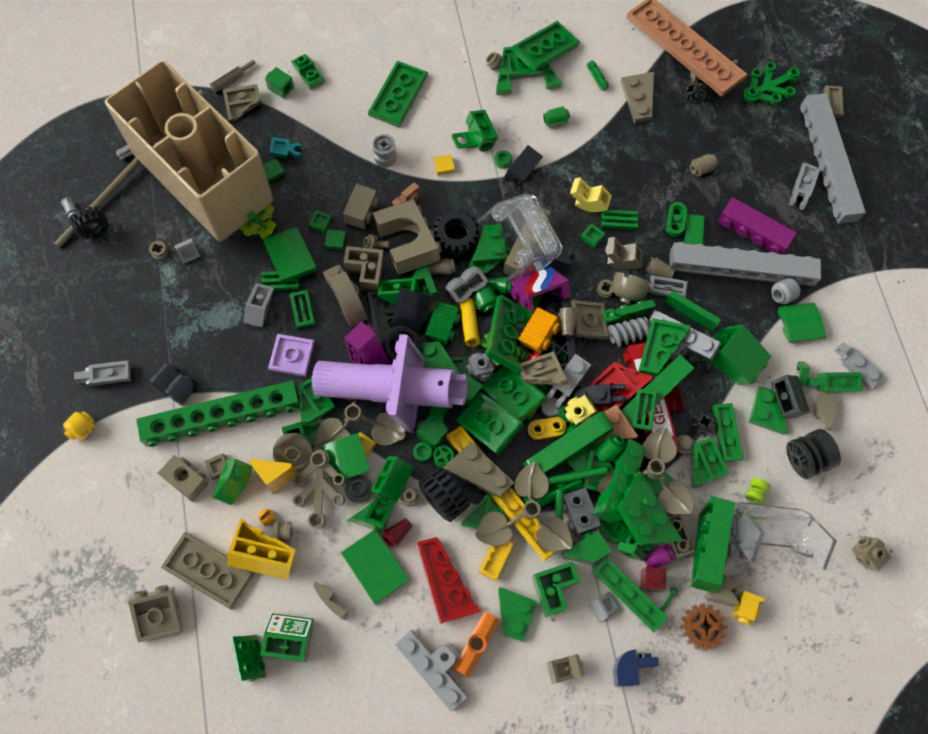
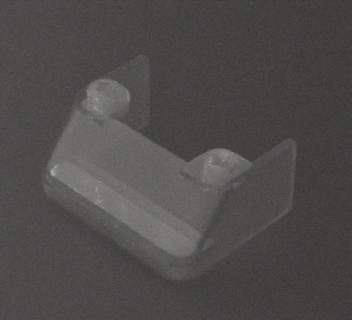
M522 194L498 202L477 220L478 224L495 225L509 218L524 247L516 255V261L520 268L507 278L508 282L541 271L561 254L562 245L534 195Z
M738 502L735 510L736 543L750 562L755 561L761 544L791 548L797 557L802 559L813 558L823 570L827 569L837 540L809 512L797 508Z

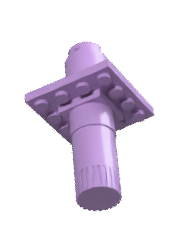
M400 334L399 341H396L395 344L396 360L393 361L392 365L318 361L313 371L312 387L313 393L316 396L387 403L386 412L407 433H415L419 405L452 408L453 404L464 405L467 396V376L456 374L455 370L424 368L425 358L408 335Z

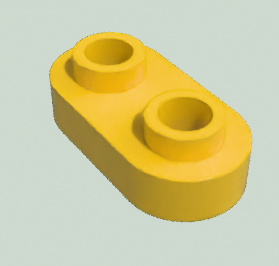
M559 417L535 420L529 424L527 434L534 441L558 438L565 433L566 423ZM558 424L560 428L555 429L553 425ZM539 427L541 431L536 432L534 428Z

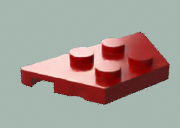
M614 362L587 386L604 384L626 385V390L612 391V397L625 396L626 402L594 406L598 411L597 413L605 412L614 405L621 409L637 395V389H644L654 378Z

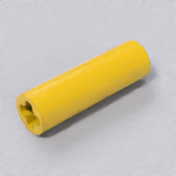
M467 298L460 302L466 346L475 347L480 344L476 309L473 299Z

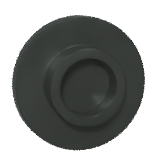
M358 475L346 482L345 495L353 503H363L371 497L372 492L370 491L373 486L367 477Z

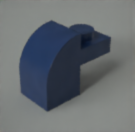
M636 649L622 653L616 659L613 667L614 686L640 685L638 668L659 666L658 657H652L651 653L638 654L639 658H637Z

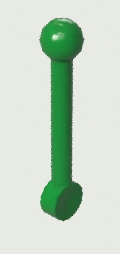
M676 587L671 588V593L661 608L663 612L674 595L678 594Z

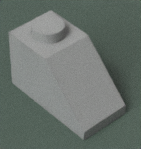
M255 283L245 306L243 323L259 327L263 326L272 299L273 287Z

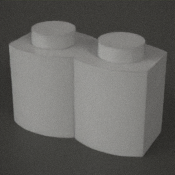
M474 266L466 269L460 277L452 279L445 288L456 302H462L469 298L472 292L483 288L488 280L483 272Z

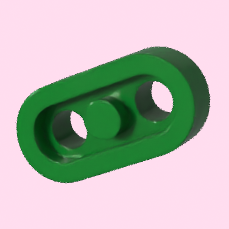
M675 202L671 204L668 210L666 232L672 237L682 235L685 229L687 207L683 203Z

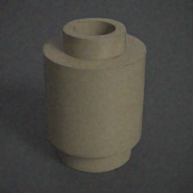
M706 154L692 160L690 165L692 174L699 177L714 171L718 166L717 158L713 154Z

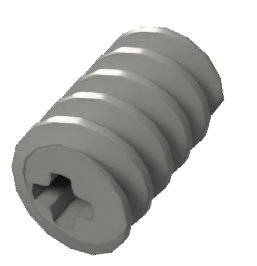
M645 316L636 320L632 319L629 322L624 321L622 324L616 323L615 326H608L609 339L612 344L616 343L618 347H621V341L628 345V339L634 344L636 337L641 342L643 341V335L647 340L650 330L649 322Z

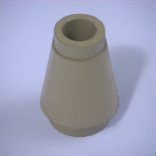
M447 257L428 265L431 275H452V273L456 272L454 258L449 259Z
M651 257L645 269L651 275L671 278L675 269L657 257Z
M561 308L558 316L562 336H573L577 318L575 308Z

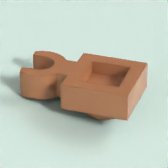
M414 182L401 192V196L394 199L392 204L397 205L412 199L416 202L420 196L419 186Z

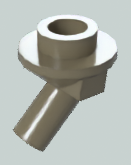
M369 234L364 239L363 246L369 249H389L390 241H377V236Z

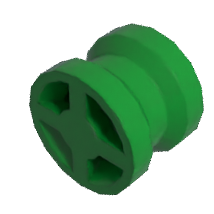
M444 445L439 446L435 450L434 462L437 467L443 468L453 459V450Z

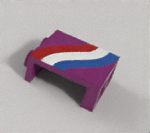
M551 267L511 281L512 297L530 312L534 311L532 297L553 290L563 299L571 297L569 280Z

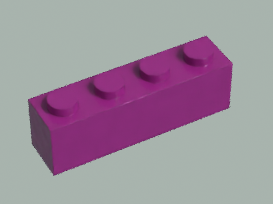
M733 197L717 221L722 226L737 232L738 235L753 241L754 244L781 255L786 251L796 234L793 230Z

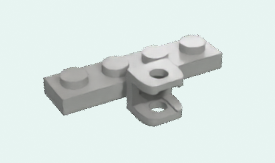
M654 310L648 320L649 326H651L653 318L683 324ZM691 328L670 360L674 361L679 355L684 358L689 349L712 361L722 344Z
M410 630L395 645L451 712L468 697V694L447 671L457 662L460 653L451 643L442 645L432 653L416 633Z

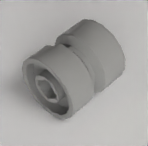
M388 134L376 136L372 143L374 161L380 167H390L396 162L397 158L395 140Z

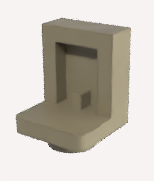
M578 654L546 662L552 684L584 676L583 664Z

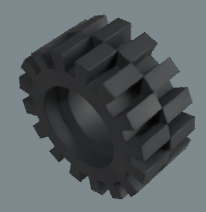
M88 207L87 210L83 208L81 212H76L77 215L73 214L70 219L77 237L81 239L84 237L85 239H89V237L93 239L96 235L101 236L100 233H105V230L109 228V222L101 208L98 209L97 207L93 209Z

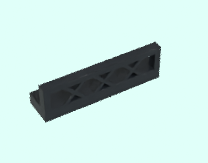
M560 296L546 298L547 312L554 314L558 318L560 310L556 312L551 309L550 303L561 302V308L570 307L569 298L563 299ZM560 328L555 336L554 334L551 336L552 352L554 351L556 358L561 353L565 354L568 357L569 363L576 354L574 336H562L566 339V343L562 347L558 346L555 340L559 335L562 336ZM568 363L560 364L561 368L565 369Z

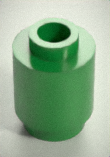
M564 106L547 110L546 113H543L544 123L546 127H555L568 123V119H570L569 110L565 109Z
M609 434L597 447L596 456L604 463L613 461L625 448L624 439L618 434Z

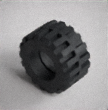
M450 210V213L444 212L443 217L439 216L437 222L435 221L433 232L435 242H439L441 246V256L444 257L446 255L449 259L455 258V260H459V258H462L463 260L466 259V255L470 257L473 254L479 241L478 222L475 221L473 215L469 216V213L466 211L462 213V210H458V212ZM451 231H461L466 236L455 240L449 238L447 234Z
M440 467L435 468L418 482L420 491L426 500L448 522H452L470 506L469 500L459 484L448 472Z

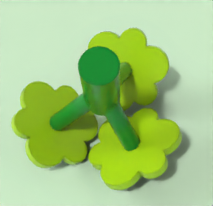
M269 204L257 215L253 212L248 213L250 220L239 229L243 231L245 236L258 233L264 239L271 235L276 224L267 219L273 217V206Z

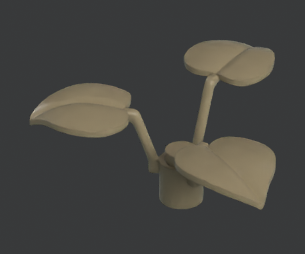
M355 399L345 409V416L347 418H345L344 425L336 418H328L321 423L314 445L321 449V446L350 436V433L345 429L349 421L359 422L361 419L374 425L371 430V436L377 444L382 446L392 445L405 438V430L388 413L379 414L376 422L365 417L363 411L356 405L358 399Z
M667 427L660 428L650 434L643 443V446L647 448L644 456L652 460L642 475H647L651 479H660L664 490L658 494V501L666 513L689 515L693 512V500L688 488L679 481H672L668 486L665 485V476L663 475L665 470L664 463L674 459L677 449ZM615 469L606 474L598 485L597 489L601 494L609 486Z
M537 462L530 463L524 467L515 480L516 493L521 497L528 496V502L522 508V513L508 523L502 513L490 512L482 518L475 534L478 540L491 546L504 545L512 538V531L509 526L522 517L527 520H534L536 518L542 527L536 534L537 542L541 548L551 552L572 548V537L567 525L560 518L554 516L548 517L543 524L539 515L540 505L531 499L542 498L549 488L548 479Z

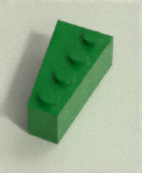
M710 496L700 511L690 587L716 593L720 587L724 586V568L727 563V550L735 502Z

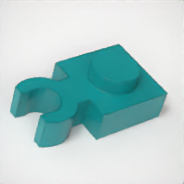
M272 137L269 156L287 159L288 154H290L294 158H300L301 153L296 152L295 149L301 150L302 144L294 143L291 145L288 139Z

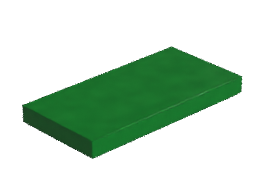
M555 21L513 45L511 51L533 72H536L578 47L580 41L559 21Z
M397 60L369 109L368 116L400 128L423 86L428 72Z

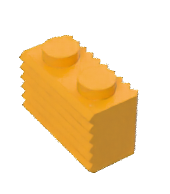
M537 307L519 337L520 343L539 354L543 350H547L551 342V336L556 334L560 328L558 317Z

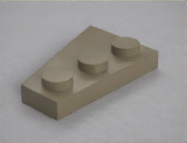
M472 442L443 467L446 472L459 477V479L476 485L477 488L497 498H501L514 485V482Z

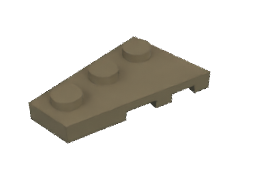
M654 72L621 78L620 82L634 123L651 121Z

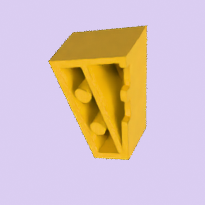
M241 518L228 551L227 566L289 580L296 550L274 537L267 536L262 533L263 530L255 529L247 524L246 520Z

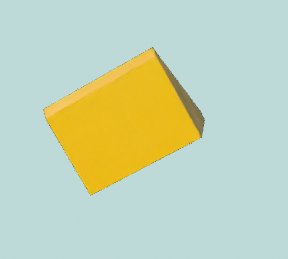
M250 459L251 465L273 494L294 480V477L297 475L293 465L290 463Z

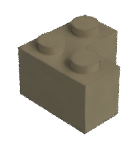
M346 246L344 257L345 272L361 274L359 281L361 291H378L384 268V250Z

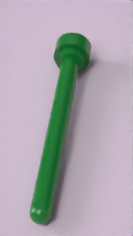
M604 466L547 477L549 485L606 475L610 472V469Z

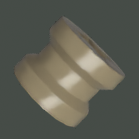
M275 521L273 537L278 540L292 542V521L287 523Z

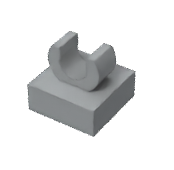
M192 238L174 246L183 264L200 257Z

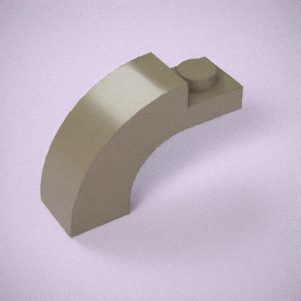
M337 265L324 271V278L332 289L350 327L367 320V315L357 292L341 266Z

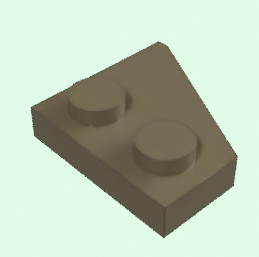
M257 84L223 90L229 123L235 122L261 103Z

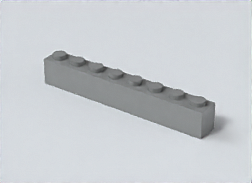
M827 93L807 95L803 103H801L800 109L805 118V126L809 130L810 141L814 146V155L818 159L819 168L824 178L823 183L828 191V199L833 207V215L838 224L858 222L866 212Z
M685 242L674 243L670 250L669 266L675 269V271L769 282H779L785 278H791L798 285L815 286L821 279V259L811 256L799 257L793 254L781 255L775 252L764 253L757 250L746 251L739 248L728 249L721 246L710 247L703 244H686Z

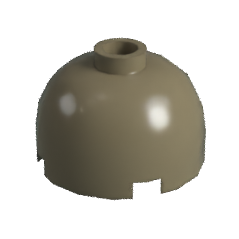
M615 272L612 288L615 295L621 298L620 302L631 304V301L638 302L647 295L651 285L649 281L634 275L624 277L625 273Z

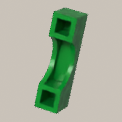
M464 372L462 375L467 376V396L464 405L469 406L482 392L483 385ZM432 407L428 413V418L425 421L422 420L416 427L417 437L423 442L430 444L434 450L440 446L447 435L448 430L444 425L443 418L450 408Z
M632 439L624 441L625 448L613 460L615 463L614 476L607 489L599 496L593 515L608 523L622 520L617 508L624 499L627 487H630L634 479L632 477L633 474L639 471L647 449Z

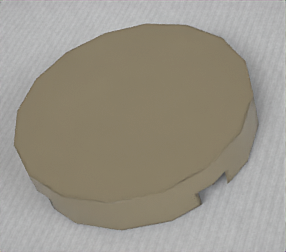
M288 433L276 440L273 446V459L275 462L290 463L296 472L310 464L313 447L310 440L304 435Z

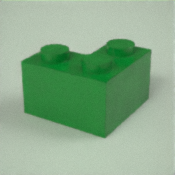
M573 561L532 576L545 618L568 609L562 589L577 585L580 582Z

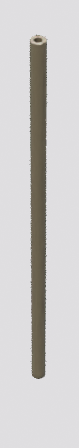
M202 90L198 91V93L202 97L205 96V93ZM135 158L89 207H92V209L94 207L99 208L141 162ZM72 225L54 243L59 248L75 233Z

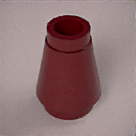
M404 518L386 529L382 537L393 548L401 543L413 526L408 519Z

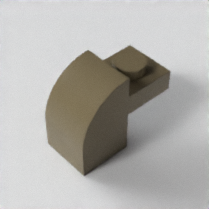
M615 237L608 238L605 251L608 256L607 264L609 266L625 270L642 268L643 251L636 243L621 245Z

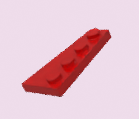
M434 537L417 542L439 623L443 624L481 612L471 598L470 592L461 581L459 573L454 569L439 539Z

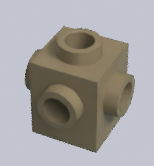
M863 536L852 548L856 555V560L863 567L879 571L891 558L884 547L885 544L878 538Z

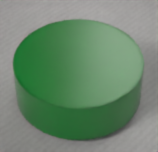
M505 150L497 152L494 160L495 165L501 169L508 168L512 163V155Z
M420 442L415 445L413 456L416 461L425 463L432 458L433 449L430 444Z

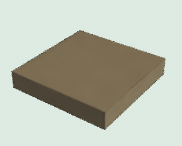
M577 300L569 302L570 308H575V313H577L574 337L607 340L609 338L608 326L602 317V313L605 311L604 303Z

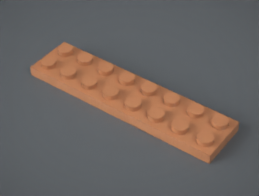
M645 0L627 13V19L721 97L746 79V72L657 0Z

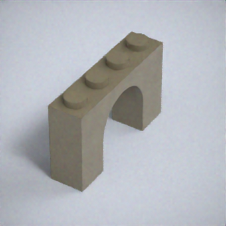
M414 199L373 212L375 226L380 237L404 230L413 231L418 234L414 241L390 250L392 262L398 275L440 261L439 253L442 252L439 242H435L433 230H429L427 218L422 217V209L420 205H416Z

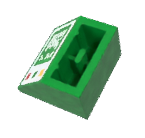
M272 613L264 632L260 656L307 663L314 619Z

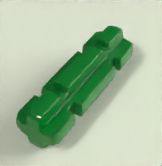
M593 60L587 63L586 67L590 70L599 88L602 91L607 89L609 84L597 64Z

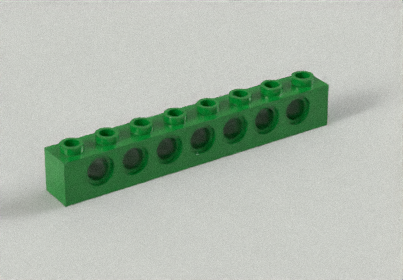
M292 380L136 418L140 442L145 446L155 447L161 442H175L181 437H195L201 432H215L221 427H235L241 422L251 423L257 421L258 418H272L282 412L292 413L300 408L296 385ZM276 398H283L282 402L274 403ZM263 402V406L261 408H255V405L257 403ZM244 407L241 413H235L237 408ZM219 412H224L221 418H216ZM199 417H205L201 423H196ZM185 421L181 428H177L178 423ZM161 426H165L161 433H157Z

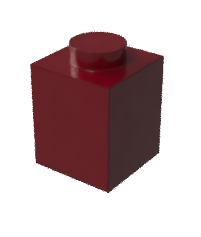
M644 567L641 570L640 590L659 593L665 591L666 568Z

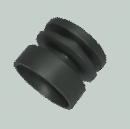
M817 429L806 434L805 437L800 436L797 439H793L786 446L791 466L801 478L806 480L821 474L822 471L826 472L838 467L841 462L838 445L834 438L824 429Z

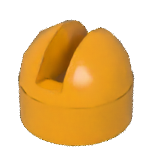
M263 509L258 515L260 523L264 526L272 525L276 518L274 512L270 509ZM268 512L271 513V514H269L264 520H262V518H263Z

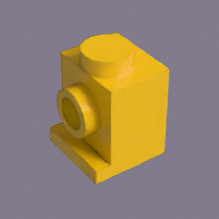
M743 591L738 593L737 600L740 605L734 608L732 617L737 618L740 624L750 626L751 622L758 618L760 614V607L758 606L764 603L765 598Z

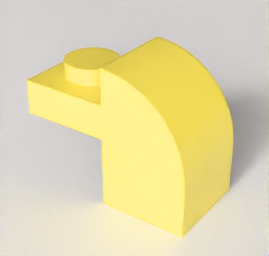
M581 177L575 178L570 192L576 199L575 205L589 212L607 211L612 197L602 185L590 187Z

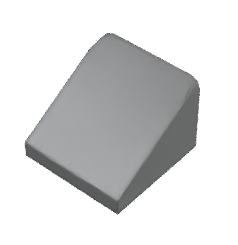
M610 592L589 603V607L598 622L605 620L620 610Z

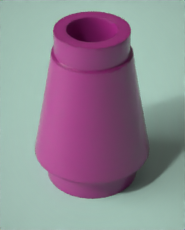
M661 545L646 556L644 562L647 567L657 568L672 564V561L676 560L669 545Z

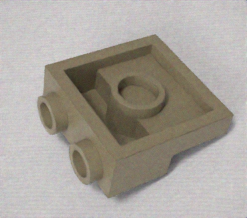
M168 585L156 587L155 592L147 593V590L135 592L134 597L128 601L138 643L182 631L177 610L179 605L174 587L168 588Z

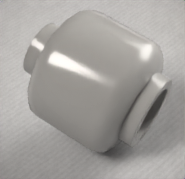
M785 278L775 283L772 287L773 299L782 305L796 300L800 295V286L791 278Z

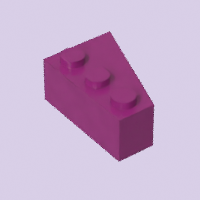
M361 321L344 337L349 358L354 363L391 365L376 336V331L369 324L366 326Z

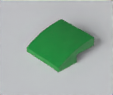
M815 302L778 308L777 313L784 324L783 332L789 344L826 338L824 324Z
M359 433L321 446V449L330 456L329 464L338 473L344 475L346 480L370 472ZM339 476L336 482H342V477Z

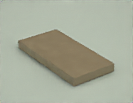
M186 532L183 533L161 566L165 571L232 610L254 575L252 571L227 566V556Z

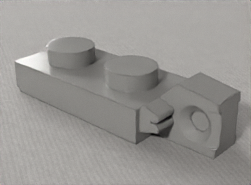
M844 342L834 350L841 356L842 365L848 371L862 372V383L869 390L873 389L885 377L861 353Z
M127 360L89 365V367L85 368V371L74 372V380L77 383H86V385L91 386L131 381V363Z

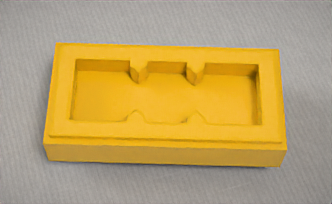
M508 541L501 546H490L478 573L497 582L514 543Z

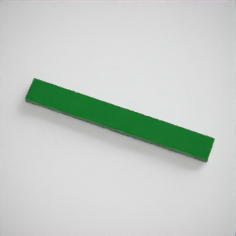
M679 355L644 390L658 391L657 405L694 370V367ZM641 394L637 423L642 418L645 394ZM649 395L646 415L651 411L653 395ZM636 397L621 410L631 427ZM602 442L590 445L572 457L567 464L575 472L585 470L588 450L596 452L597 447Z

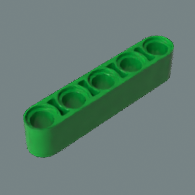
M604 411L599 412L525 461L523 465L526 467L530 463L537 462L540 469L546 475L612 432L615 427Z

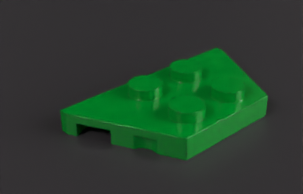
M641 471L635 472L632 476L634 479L630 487H627L624 499L620 502L617 510L638 545L681 541L682 538Z

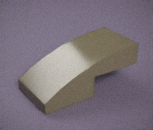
M315 582L313 586L321 600L332 612L344 620L348 612L332 602L335 596L334 592Z

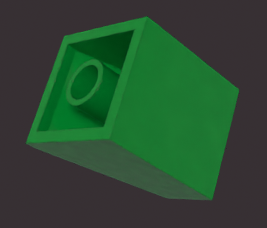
M743 324L720 328L713 339L721 342L722 345L713 360L711 361L701 356L738 385L755 382L757 375L767 367V362L772 357Z

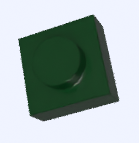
M467 356L450 357L460 375L464 372L468 374L466 369L468 365Z

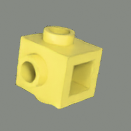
M583 395L579 399L577 396L567 402L569 406L565 408L567 419L571 424L575 423L576 425L584 423L598 412L587 395ZM579 408L582 409L581 414H578Z

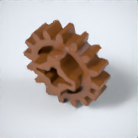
M704 603L700 604L699 608L697 605L691 606L692 611L687 609L685 611L687 616L681 617V620L685 622L684 625L680 626L681 629H685L682 637L688 636L687 644L695 643L694 649H699L702 646V650L707 651L708 645L711 650L716 649V644L721 645L723 643L720 637L724 638L727 636L723 629L728 628V626L722 625L725 617L720 618L718 616L720 610L713 611V605H709L707 608ZM698 613L697 620L691 623L692 618ZM700 624L707 626V630L701 628ZM716 631L714 638L711 639V634Z

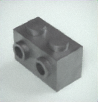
M586 487L564 495L563 514H567L569 519L567 521L568 528L571 533L574 532L575 537L597 530L601 526L598 517L593 515L594 507Z

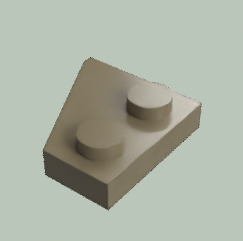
M554 351L520 363L522 368L520 374L525 384H567V379Z

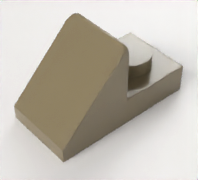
M741 572L726 581L724 586L720 587L716 593L709 592L704 598L708 601L731 607L739 606L740 603L733 593L744 587L742 582L747 580V578Z

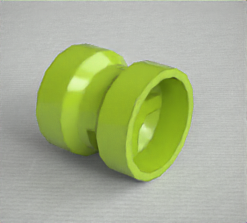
M752 478L749 483L750 489L746 491L744 497L754 504L763 505L766 500L765 494L769 492L771 485L762 479Z

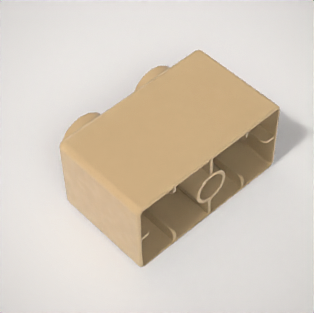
M159 61L105 100V104L132 154L216 240H225L250 220L248 213L253 212L257 215L272 203V192L258 150L166 61Z

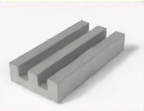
M651 275V285L648 294L668 297L671 291H675L686 298L688 281ZM654 282H659V283H664V284H670V285L655 284ZM671 285L681 286L683 288L672 287Z

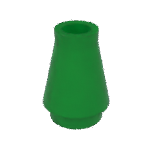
M509 277L487 278L488 282L485 287H492L494 291L504 295L511 294V281L513 279H509Z

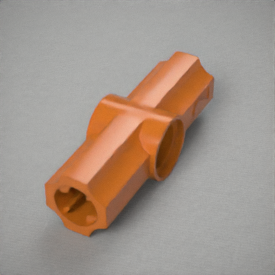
M484 611L454 665V670L468 678L471 676L500 622L497 617ZM478 638L482 641V649L474 650L471 647L473 639Z

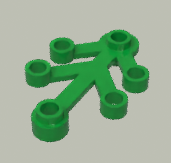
M768 62L764 68L763 85L757 87L758 80L763 72L760 68H754L751 73L750 86L746 87L743 91V98L748 103H753L759 99L770 102L773 105H778L782 96L791 99L796 90L793 87L784 89L776 86L785 82L790 84L796 83L800 77V71L797 68H791L785 75L771 81L776 64ZM766 91H767V92L774 93V94H772V96H770V95L764 94L763 92H766Z

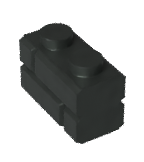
M784 375L771 381L783 418H797L810 412L798 376Z

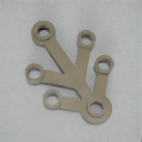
M324 450L313 452L310 457V464L301 474L294 477V484L303 487L307 484V478L315 471V479L300 494L293 497V504L303 507L306 504V499L314 492V512L309 515L308 524L315 529L324 527L326 523V517L322 514L323 491L332 499V503L335 506L340 507L345 504V497L338 494L324 479V471L333 478L332 481L337 486H343L346 483V477L338 473L329 464L330 456ZM319 457H323L321 464L318 463ZM339 476L342 477L341 483L336 482V479ZM302 477L303 482L298 484V479ZM340 496L342 500L337 504L336 498ZM299 497L302 498L301 504L297 503V499ZM320 517L321 523L317 525L315 522L316 518Z

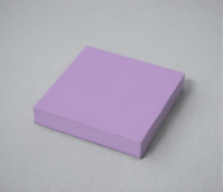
M277 334L268 370L307 377L315 340Z

